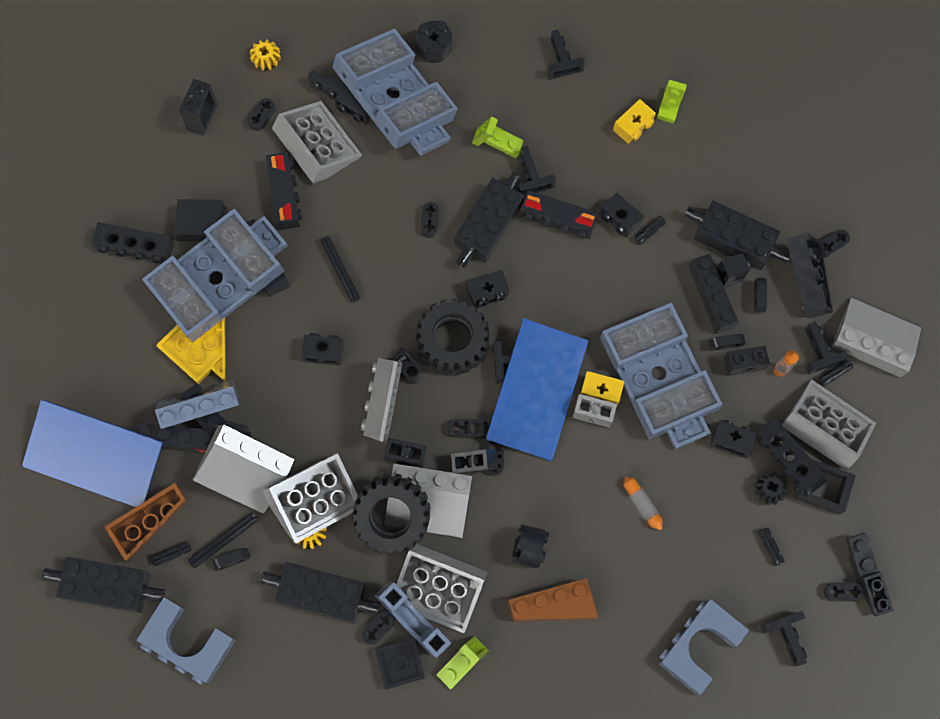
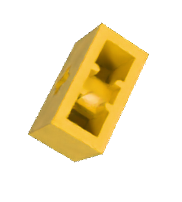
M639 99L615 122L613 131L629 144L633 140H638L642 135V131L645 128L648 130L654 124L656 113Z
M587 371L580 394L615 403L618 406L624 381ZM600 388L603 389V394H600Z

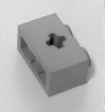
M579 394L572 418L610 428L617 404Z

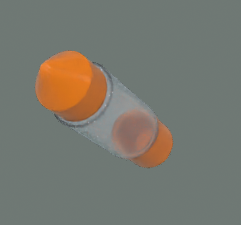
M790 350L778 360L773 369L775 375L782 377L797 364L799 355L796 351Z
M626 476L623 486L630 495L631 500L645 521L652 528L661 530L663 519L658 514V510L636 479Z

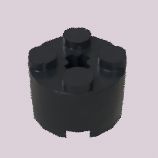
M442 20L422 23L417 31V52L419 56L427 59L430 63L444 61L452 51V32Z
M521 524L518 529L521 535L515 539L512 557L514 559L512 563L535 569L539 568L545 560L546 551H543L544 543L547 544L549 532H546L544 529Z

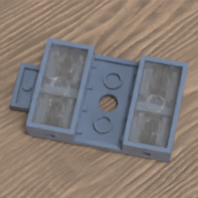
M395 28L337 53L332 68L395 149L410 142L419 155L422 156L450 141L451 137L442 126L453 121L458 108L437 82L429 85L413 65L414 52ZM388 89L398 91L400 96L398 98H391L387 95L386 91Z
M235 209L231 210L204 231L207 237L178 260L171 256L142 279L192 342L284 272L274 256L288 245L265 216L249 227ZM215 271L223 274L222 282L217 285L209 282L210 274Z
M669 303L602 331L600 340L619 379L624 381L623 387L648 439L650 440L667 433L676 450L710 435L711 432L703 417L718 411L723 404L706 370L701 372L686 342L688 334L672 303ZM653 368H663L666 371V377L663 380L654 379L651 373Z

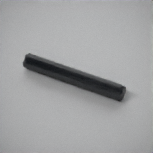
M329 236L321 238V244L352 303L358 301L360 296Z
M249 513L188 559L190 565L193 568L198 567L258 521L255 515Z

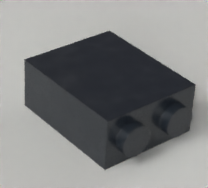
M177 199L175 236L177 240L203 241L207 237L204 231L228 213L227 206H224L223 200Z

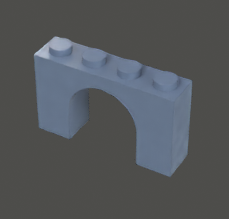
M234 379L215 384L214 389L192 398L178 400L177 396L159 401L155 412L162 429L238 406L239 395Z
M389 581L374 595L430 655L437 658L451 644L438 628L432 626L407 600L406 594L394 582Z
M163 598L136 641L140 642V648L148 653H151L152 650L158 653L157 658L165 663L171 661L176 664L174 668L183 674L186 671L193 675L191 679L201 685L203 682L209 684L236 640L215 628L206 645L199 653L190 657L179 656L171 646L170 635L184 609Z
M711 599L706 602L702 601L696 608L698 613L695 617L690 616L683 625L686 628L682 634L678 632L671 641L674 643L670 649L666 648L659 656L662 659L659 665L697 696L703 693L713 678L692 661L689 654V642L692 636L697 631L708 630L718 635L734 648L740 644L749 632L745 626Z

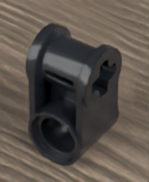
M402 347L399 348V352L392 358H388V360L403 362L400 376L407 383L416 384L420 381L421 372L419 365ZM411 370L417 372L415 376L407 375V373Z

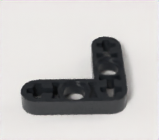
M453 419L448 424V433L454 438H486L487 434H484V424H487V428H489L491 419ZM454 424H458L460 428H465V424H468L467 433H464L465 429H459L458 433H454V429L451 428L454 427ZM471 425H480L481 431L476 434L471 432ZM486 440V449H490L489 446L495 442ZM499 444L501 449L497 452V457L501 456V459L498 458V466L500 468L496 472L493 470L487 471L491 476H499L503 472L504 445Z

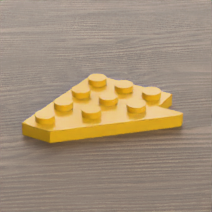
M225 318L194 342L186 336L177 324L156 345L196 383L200 384L212 371L223 381L226 380Z

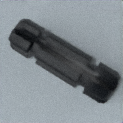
M658 216L654 219V222L652 221L642 232L635 236V241L639 245H642L646 239H649L659 228L665 225L666 220L662 216Z
M846 360L841 365L820 376L818 380L822 386H826L831 381L833 382L846 372L852 370L854 365L850 360Z
M767 527L760 530L758 533L761 539L764 540L763 544L769 556H772L773 564L775 566L783 564L785 560L782 554L780 555L779 553L780 549L774 537H771L770 529Z
M185 541L180 543V546L175 545L161 551V554L152 555L153 564L158 566L163 564V561L167 562L181 556L182 553L190 552V544Z

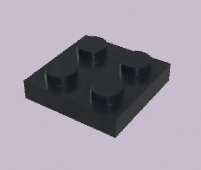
M415 638L375 649L385 690L425 679Z

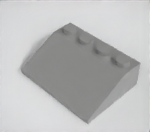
M322 101L278 114L272 127L273 131L312 183L329 178L362 156Z
M850 298L831 348L841 352L846 351L847 355L902 378L910 371L916 355L921 327Z
M382 358L374 361L372 373H375L374 381H370L368 392H371L370 400L367 399L365 411H368L367 419H363L361 430H364V436L382 442L388 439L403 362Z
M811 380L787 415L782 426L845 470H848L860 457L876 422Z
M220 425L217 427L192 481L264 514L269 504L262 490L285 479L294 459L232 428Z
M338 453L330 455L262 490L271 510L294 544L353 513V506L358 497Z
M394 464L392 476L401 474V478L407 479L409 477L413 479L412 483L415 485L418 483L422 487L421 491L426 492L428 496L427 501L430 503L431 515L426 533L462 538L472 476ZM388 498L384 526L394 528L405 527L410 521L411 514L409 508L399 499Z
M416 544L414 548L408 551L396 585L406 594L407 600L424 618L465 633L488 572Z

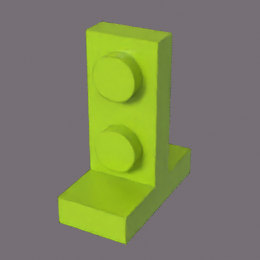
M669 80L657 119L674 124L686 90V84Z
M491 116L477 128L472 144L479 146L484 142L514 158L518 157L524 140L497 127L498 119Z
M474 636L438 672L437 676L451 690L489 650Z

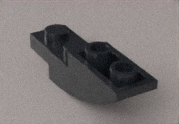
M311 71L308 77L310 86L313 89L324 92L332 100L335 99V105L339 112L342 114L346 113L352 116L356 122H362L367 125V112L342 80L333 74L327 79L315 71Z
M867 533L846 538L851 554L849 560L858 584L864 589V598L872 614L876 617L894 611L883 574L878 570Z

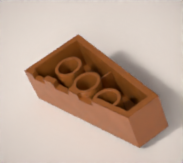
M174 483L106 525L105 529L124 560L130 562L188 500L178 484Z
M587 578L508 601L513 622L598 619Z

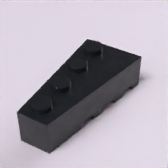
M809 233L787 238L798 290L802 300L801 308L803 313L811 318L833 313L821 242Z

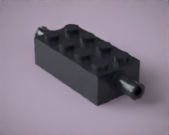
M512 172L506 184L492 177L456 233L454 245L463 250L456 260L459 266L462 263L461 267L466 268L472 256L486 263L519 212L525 195L515 190L522 180L520 174L516 177L517 172Z
M712 200L707 212L703 213L689 206L684 217L698 222V225H700L694 240L731 257L743 253L744 257L749 260L750 266L762 270L770 257L778 259L785 264L789 260L790 252L776 247L775 244L781 231Z
M68 556L62 571L45 568L43 573L51 576L42 574V581L59 583L56 597L60 599L141 614L145 599L161 602L164 598L161 595H165V589L148 586L151 573L146 570Z
M286 562L281 576L263 571L262 576L265 578L260 579V584L277 588L278 591L275 597L277 604L354 625L360 610L378 615L379 610L376 608H380L381 602L364 598L363 593L366 586L364 582Z

